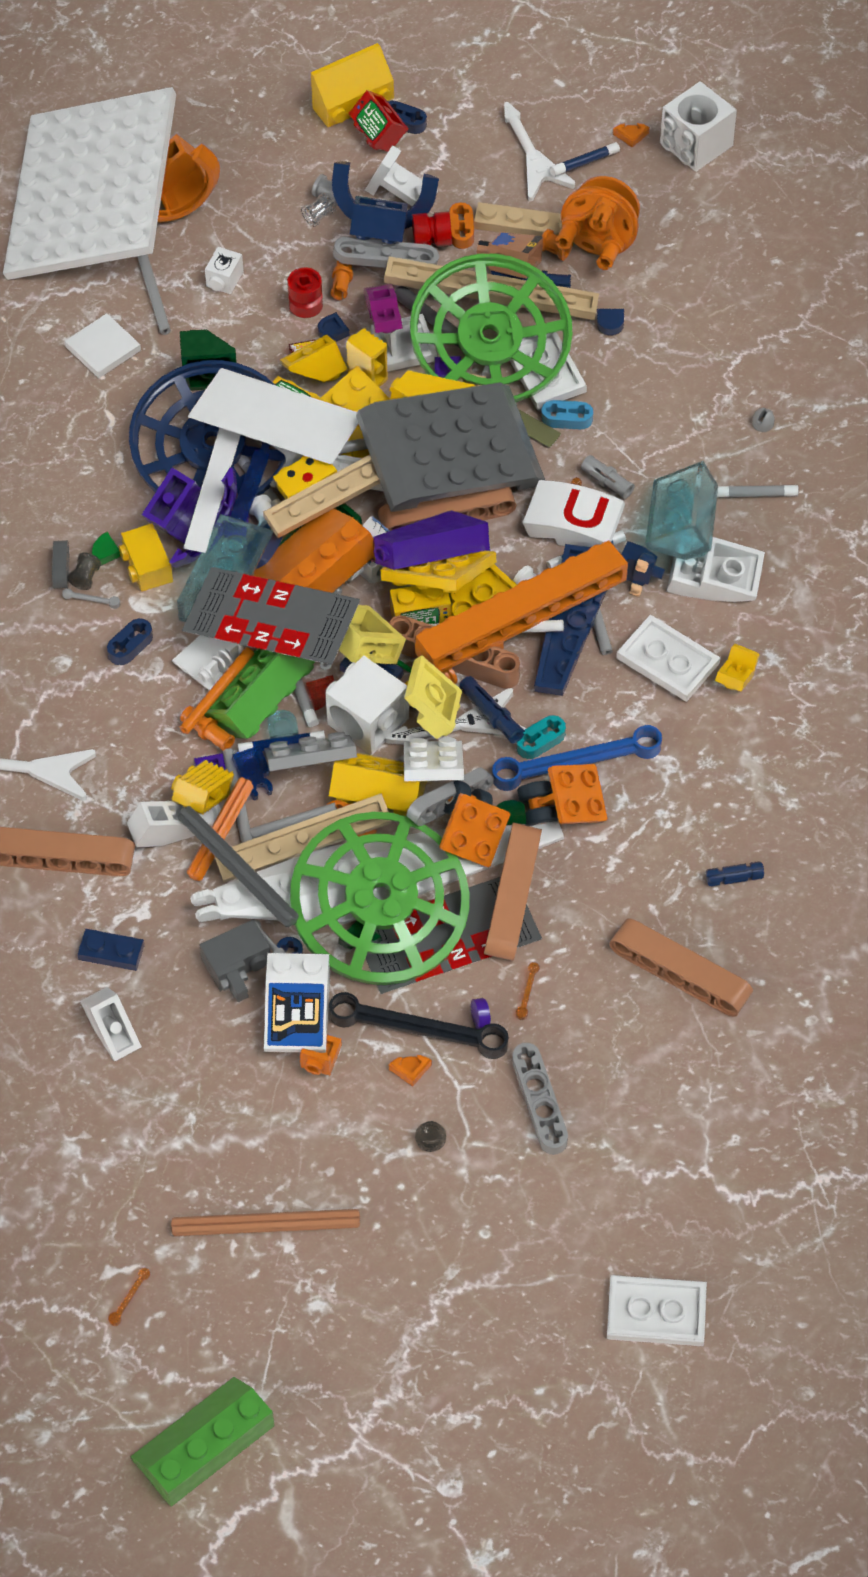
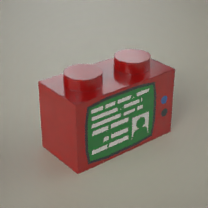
M369 90L365 91L348 113L354 120L355 128L364 133L367 137V144L375 150L381 149L389 152L392 145L395 146L408 130L384 96Z

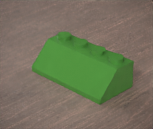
M256 648L253 651L254 656L204 716L215 719L219 727L235 738H251L259 731V725L264 719L277 711L279 702L296 689L295 684L313 670V664L316 661Z
M233 1377L130 1457L170 1507H172L275 1426L273 1411L252 1387Z

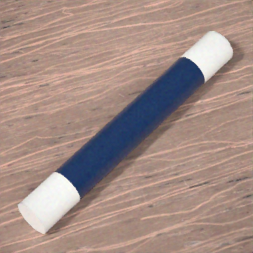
M615 142L551 166L549 169L550 173L554 177L618 153L620 151L619 144Z

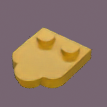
M494 564L486 569L484 573L475 577L473 581L462 586L459 591L450 593L453 603L451 606V616H456L468 610L472 605L491 599L495 594L505 592L517 584Z

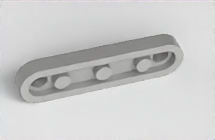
M341 237L336 240L333 248V256L337 261L351 265L386 268L389 256L436 265L439 259L438 251L427 244L406 242L387 244L375 239L361 240L354 237Z

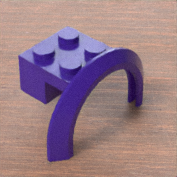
M231 467L221 480L225 488L224 495L218 509L207 549L223 528L236 499V473ZM171 468L142 515L149 523H153L157 528L185 544L201 487L191 478ZM178 548L169 563L175 568H180L197 560L203 552L193 550L182 552Z

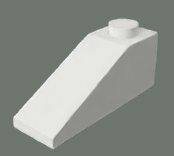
M173 801L140 802L127 822L135 846H164L195 836L178 819L180 810L186 807ZM217 804L203 815H199L212 827L221 808Z

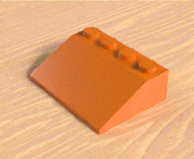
M333 508L302 526L277 548L274 555L264 566L252 569L247 575L333 593L375 557L374 539L371 533L353 517Z

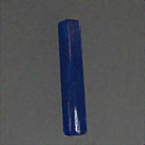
M255 450L230 516V521L235 525H244L247 521L269 460V454L265 450Z

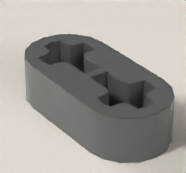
M68 540L53 541L52 581L54 589L69 587L70 553Z

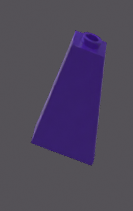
M450 510L374 536L376 564L395 570L490 549L488 522Z

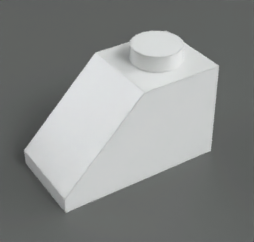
M106 987L80 1001L94 1031L114 1061L141 1048V1044L122 1003L114 991Z

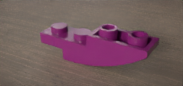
M385 284L364 288V297L375 332L388 334L398 329H403L393 285Z

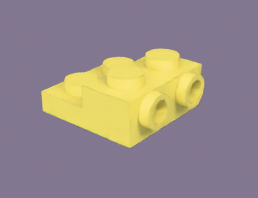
M421 655L413 662L404 699L408 701L410 706L419 711L416 722L425 731H428L436 739L441 736H447L456 725L455 719L460 708L459 702L462 690Z

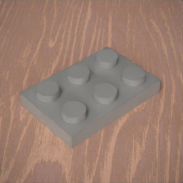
M335 732L328 734V738L316 740V737H304L299 739V743L287 744V741L274 742L270 744L269 748H264V753L269 770L274 771L356 758V746L350 735H345V732Z

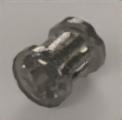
M80 553L75 570L70 572L68 576L69 583L78 589L89 590L93 585L92 578L95 572L100 569L101 561L90 553Z

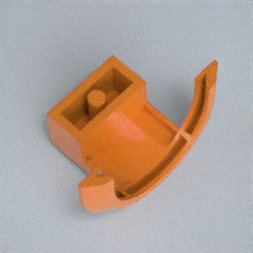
M178 134L169 140L161 201L166 210H159L157 223L176 220L192 213L206 201L214 190L220 175V165L215 154L204 144L194 148Z

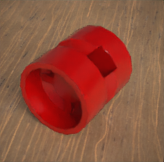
M449 211L434 212L432 217H429L427 213L412 214L414 243L427 245L435 243L437 247L452 246Z
M303 267L295 269L287 278L289 309L295 316L300 318L314 317L323 308L322 277L319 272L312 268Z

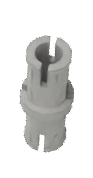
M592 455L587 456L581 465V469L597 479L599 485L604 488H610L624 499H627L635 488V485L619 475L614 467H607ZM600 471H602L604 474L615 480V483L609 478L605 477L603 474H601Z

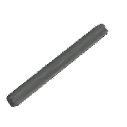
M191 806L180 810L178 819L285 927L289 928L297 923L298 913Z

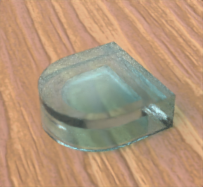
M278 710L268 718L270 742L299 737L296 717L290 711Z

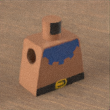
M502 232L492 242L480 240L477 246V254L511 256L537 267L542 261L543 237ZM488 266L492 271L527 279L525 275L516 271Z

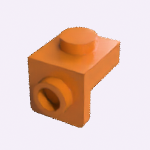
M327 1035L326 1053L302 1048L300 1052L301 1068H305L306 1071L312 1074L319 1075L322 1073L330 1076L342 1046V1039Z

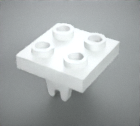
M419 314L418 332L430 333L424 315ZM411 316L401 318L403 329H398L388 334L376 333L374 325H371V333L378 337L379 340H383V343H387V372L420 365L410 339ZM420 344L421 352L426 362H434V357H437L434 344Z

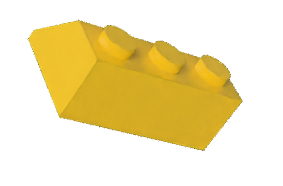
M378 43L311 72L312 107L327 128L351 118L348 113L366 90L384 96L387 101L394 99V80L381 46Z
M357 753L356 758L334 762L329 796L335 797L336 800L353 804L354 801L359 802L382 793L387 808L394 809L393 812L395 814L407 816L410 805L424 794L427 781H404V762Z

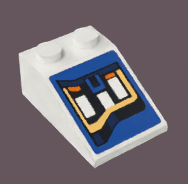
M268 953L264 1052H301V1049L305 1048L319 1053H326L330 987L329 954Z

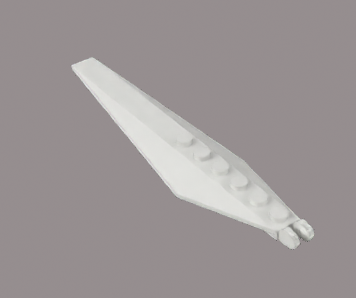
M559 821L530 826L542 829L538 849L564 839ZM506 825L490 867H485L457 856L466 877L504 863L512 825ZM446 829L434 831L443 838ZM425 833L407 835L406 840L420 847L434 863L449 858L445 851L441 850L439 845ZM375 842L364 844V847L371 858H387L392 844ZM343 844L313 851L306 864L324 867L330 856ZM403 848L398 862L406 866L410 872L425 866L416 855ZM350 850L340 858L333 870L350 874L360 863L353 851ZM300 856L257 872L289 905L290 884L295 865ZM455 869L440 874L443 886L459 880ZM302 875L300 903L302 914L307 922L322 914L318 899L320 879ZM432 877L417 883L418 896L434 890ZM239 880L217 887L213 891L206 889L201 892H195L190 898L194 906L216 904V906L210 905L197 910L195 916L199 922L229 918L278 920ZM328 881V900L330 907L333 908L345 902L346 886ZM376 887L373 890V894L377 899L385 900L390 896L389 891L384 887ZM351 913L337 919L342 925L356 920Z

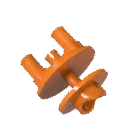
M597 176L585 181L578 190L568 196L561 210L562 229L556 237L557 247L567 250L573 242L589 253L600 255L596 261L600 269L608 270L609 267L611 268L617 255L627 250L633 244L638 234L640 204L636 194L627 184L613 177Z

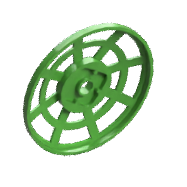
M500 254L464 256L438 269L426 280L419 290L412 307L410 319V339L413 350L421 367L428 375L439 377L427 364L421 352L420 344H435L440 358L451 370L444 377L446 379L457 381L461 377L477 385L499 382L507 385L522 379L531 371L545 377L540 384L529 391L514 395L515 402L534 396L545 389L557 377L570 352L573 335L572 319L568 305L553 281L531 264ZM486 266L507 268L528 277V280L520 290L502 283L487 282ZM475 267L476 283L460 288L449 297L437 286L450 275ZM537 285L543 288L553 300L561 320L544 322L540 310L529 298ZM489 291L503 293L511 296L513 300L507 307L490 302ZM478 292L479 304L474 305L467 311H464L456 304L463 297ZM430 294L441 307L435 318L433 333L418 332L419 314L424 301ZM522 305L531 313L536 325L522 327L516 315V312ZM447 312H450L460 321L457 333L442 334V324ZM492 329L497 333V337L488 339L482 332ZM563 331L562 349L554 368L551 369L539 363L546 346V334ZM538 336L537 348L532 358L519 351L522 338ZM459 344L466 356L456 365L448 356L444 345ZM513 359L524 366L515 374L502 377L501 364ZM475 362L480 365L489 366L491 378L477 377L466 371Z
M366 812L339 819L325 827L311 839L295 865L290 884V906L299 915L295 924L297 932L312 954H329L330 969L350 980L373 985H391L421 977L436 968L450 955L458 944L466 926L469 913V888L460 860L456 855L445 851L449 858L434 863L420 847L406 840L410 826L428 835L438 845H440L442 840L438 833L426 825H416L407 816L389 812ZM368 819L399 822L395 836L376 833L358 837L350 824ZM339 829L346 843L330 856L325 866L320 867L306 864L317 845L330 833ZM383 842L391 843L392 845L387 858H371L364 844ZM403 848L416 855L425 866L410 872L406 866L398 862ZM350 850L353 851L360 863L350 874L333 870L340 858ZM453 869L456 870L461 889L459 916L443 908L444 888L440 874ZM302 875L320 879L318 899L322 914L307 922L302 914L300 903ZM432 877L435 889L434 904L418 898L417 883ZM328 881L346 886L345 902L333 908L330 907L328 900ZM376 887H384L389 891L390 896L385 900L377 899L373 894V890ZM413 910L429 915L430 918L416 934L411 936L405 921L410 917ZM351 913L357 921L364 925L360 938L345 930L337 919ZM438 920L455 927L445 945L431 958L423 962L416 945L431 933ZM329 925L331 930L341 940L356 948L351 964L343 963L328 953L317 942L312 933ZM394 928L400 940L399 942L389 944L371 942L375 929ZM405 951L411 968L388 973L362 970L367 952L391 954Z

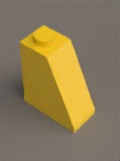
M408 370L401 378L397 377L392 382L389 389L391 392L390 400L474 387L475 385Z

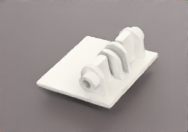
M200 635L180 652L172 662L210 690L244 650L245 645Z

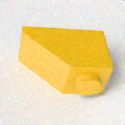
M328 335L280 359L281 364L290 372L322 382L333 381L339 378L342 372L348 370L336 341Z

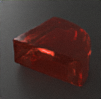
M333 675L306 682V689L315 711L326 705V690L334 681Z

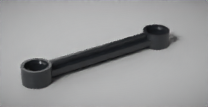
M348 992L334 995L329 1002L330 1019L338 1027L347 1028L353 1026L356 1022L446 1040L478 1047L479 1052L488 1059H498L504 1056L508 1050V1032L499 1024L491 1023L483 1026L481 1029L405 1014L359 1004L357 997ZM347 1003L352 1005L355 1011L349 1016H339L334 1012V1008L339 1004ZM488 1035H498L504 1040V1043L497 1048H490L485 1046L482 1041Z

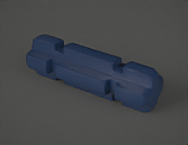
M757 861L751 862L750 866H746V863L725 866L722 867V870L718 868L707 869L705 876L708 886H718L720 882L731 884L748 881V878L752 880L762 879L765 872L762 862Z

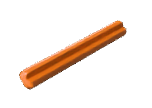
M243 777L237 780L212 825V828L224 840L253 789L252 782ZM203 843L187 870L189 877L196 881H201L215 858L214 854Z

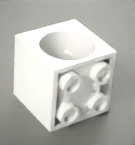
M700 81L663 106L660 143L666 150L676 155L683 164L688 165L697 172L733 146L737 110Z
M363 655L356 663L353 662L348 666L345 674L338 681H333L326 690L327 723L337 732H345V735H350L354 744L368 754L373 755L386 742V736L398 730L409 719V703L404 699L407 685Z

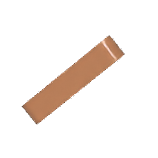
M506 487L433 501L420 502L417 508L391 512L389 505L386 504L378 510V516L381 524L392 531L450 510L484 521L509 515L516 509L517 505L511 488Z
M401 615L395 616L389 621V624L406 638L401 654L417 659L415 636L422 630L434 626ZM495 646L452 667L456 673L472 676L474 679L505 689L513 688L520 679L519 657L513 652Z
M518 823L512 824L484 951L486 955L514 961L542 829Z
M0 827V866L109 876H127L131 872L135 844L127 838Z
M626 919L609 943L611 949L620 957L728 1016H737L753 992L751 985L741 977L634 919Z

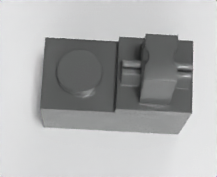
M254 919L199 944L201 959L219 991L230 989L237 1002L249 998L248 989L244 981L248 980L246 973L263 969L267 965V955L270 953V946Z

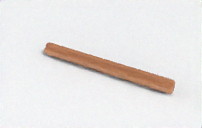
M358 1209L174 1217L171 1221V1231L174 1236L358 1228L360 1226V1212Z

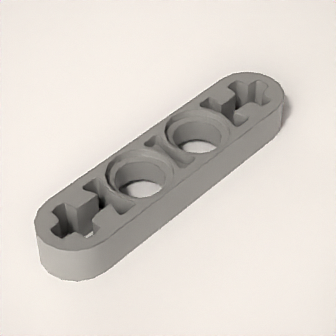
M480 767L465 774L464 780L460 781L469 784L471 792L477 788L488 791L494 778L485 769ZM454 780L417 798L410 805L407 817L416 825L423 826L447 814L443 811L446 801L449 802L448 799H451L456 794Z
M521 1043L513 1051L512 1062L539 1144L546 1153L552 1155L559 1154L566 1149L568 1144V1132L539 1049L534 1044ZM522 1054H527L531 1058L532 1069L527 1071L525 1060L521 1059ZM531 1079H539L543 1082L544 1087L539 1091H532L527 1087V1083ZM546 1105L552 1108L553 1114L548 1118H542L537 1115L536 1109ZM552 1125L555 1137L559 1138V1143L556 1144L549 1140L548 1127Z

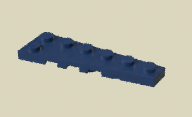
M565 544L561 563L565 562L569 557L588 551L591 547ZM607 590L549 619L563 620L564 631L546 632L534 685L535 692L564 695Z

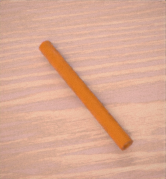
M244 648L179 726L184 734L191 732L254 656V652L250 648Z

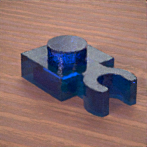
M260 745L232 754V761L239 778L248 779L253 784V789L250 793L254 801L258 800L256 789L259 787L265 788L268 796L272 795L273 785L268 779L264 778L270 775V770Z

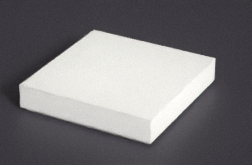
M107 313L65 340V347L98 378L141 351L140 344Z

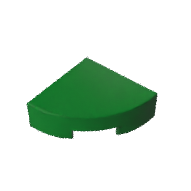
M108 531L98 537L92 548L93 562L96 568L121 557L119 548Z

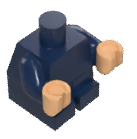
M627 541L621 554L628 562L626 580L633 582L629 594L639 597L642 586L649 584L651 577L662 580L665 569L656 566L658 556L639 544Z

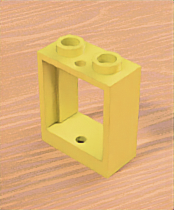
M358 605L339 651L351 662L355 663L364 655L374 663L397 664L406 638L369 605Z

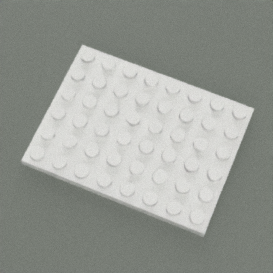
M173 87L31 115L3 270L7 280L153 253L176 93Z

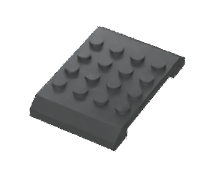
M501 382L374 402L358 410L356 414L391 512L417 508L418 504L424 501L512 486H516L517 490L537 487L539 480H545L510 386Z

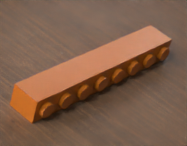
M610 540L600 545L596 544L580 555L569 557L565 562L553 568H547L541 574L529 580H523L505 592L495 594L491 599L480 604H474L468 610L456 616H450L444 622L432 628L422 630L415 636V653L418 657L424 656L439 671L444 672L626 581L628 562Z

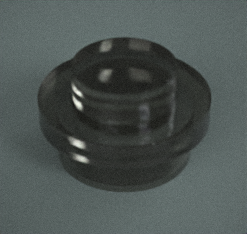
M427 1121L417 1128L415 1133L416 1143L424 1151H438L446 1142V1131L439 1123Z

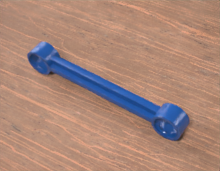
M643 725L635 730L633 737L523 762H518L511 757H503L498 759L493 765V784L500 790L511 791L520 785L521 779L547 774L548 768L551 766L591 764L631 754H636L643 759H651L656 757L661 751L662 734L654 726ZM642 737H650L656 740L657 744L652 747H644L637 741ZM502 769H511L517 775L512 779H502L497 773Z

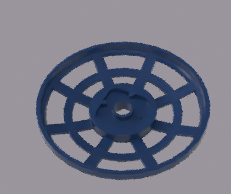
M223 360L190 363L176 368L159 378L139 400L129 427L131 456L139 475L156 493L159 486L149 476L150 474L163 470L168 474L172 467L188 462L197 469L193 480L202 488L214 445L206 444V440L211 436L217 437L219 427L192 418L185 422L182 429L169 425L175 415L183 408L187 407L189 412H191L205 392V390L192 393L185 380L186 378L207 373H218L223 368L272 385L275 384L253 368ZM175 384L182 398L167 410L161 421L145 415L154 400L167 388ZM141 425L156 431L155 447L158 461L145 465L142 463L138 447ZM165 435L179 439L180 453L166 457L164 450ZM240 435L231 468L236 473L237 494L240 497L235 499L233 508L250 502L253 498L262 495L271 487L270 483L273 481V476L278 473L285 462V455L282 452L269 449L270 444L262 442L261 448L247 446L246 436ZM241 456L256 458L257 460L245 474L239 476L234 465L239 462ZM265 460L281 461L275 473L263 485L250 493L244 483L249 481L260 470Z

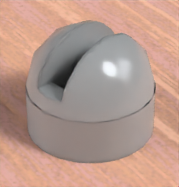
M766 408L756 410L752 420L753 427L760 432L770 431L775 421L773 411ZM761 417H764L763 422L759 421Z

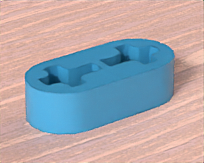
M551 400L542 406L541 419L544 424L551 428L586 429L592 425L593 408L586 402ZM551 412H557L556 416H551ZM578 414H584V418H579Z

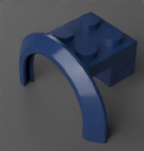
M334 162L332 175L333 195L339 208L351 219L350 235H355L358 239L369 240L376 238L381 239L382 242L387 244L402 242L404 230L412 227V214H428L434 205L439 178L424 173L420 195L415 204L407 210L408 203L355 196L354 200L348 182L351 162Z

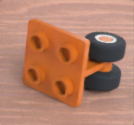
M595 764L551 766L548 768L550 781L531 782L517 789L519 801L529 803L530 810L525 812L526 826L557 821L560 824L597 823L608 819Z
M454 780L456 794L451 799H448L449 802L446 801L443 810L451 815L439 848L485 867H490L510 817V812L493 806V797L489 792L479 788L471 792L469 784L460 780Z

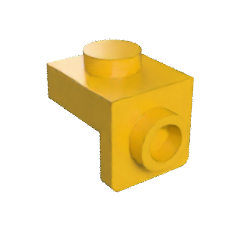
M733 644L728 660L717 672L715 681L723 684L728 689L742 692L753 678L760 656L759 653L741 645Z

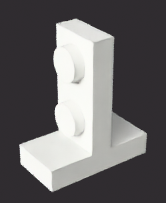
M392 145L365 191L374 196L381 185L413 206L420 195L423 180L395 162L401 150Z

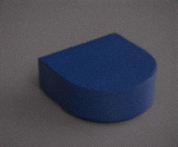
M597 309V327L599 331L605 335L619 334L624 328V309Z
M337 312L322 318L318 323V335L320 338L328 335L337 342L350 336L349 328Z

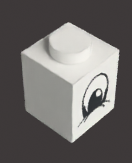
M217 247L205 268L206 287L231 294L244 272L242 254Z

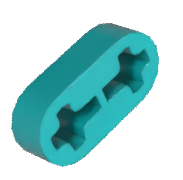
M550 715L525 729L523 738L516 743L518 754L525 759H534L561 743L566 736V723L559 716ZM551 727V729H553V730L558 728V732H557V733H555L554 731H549V732H548V728ZM527 741L529 744L535 742L534 747H531L530 745L524 746V742Z

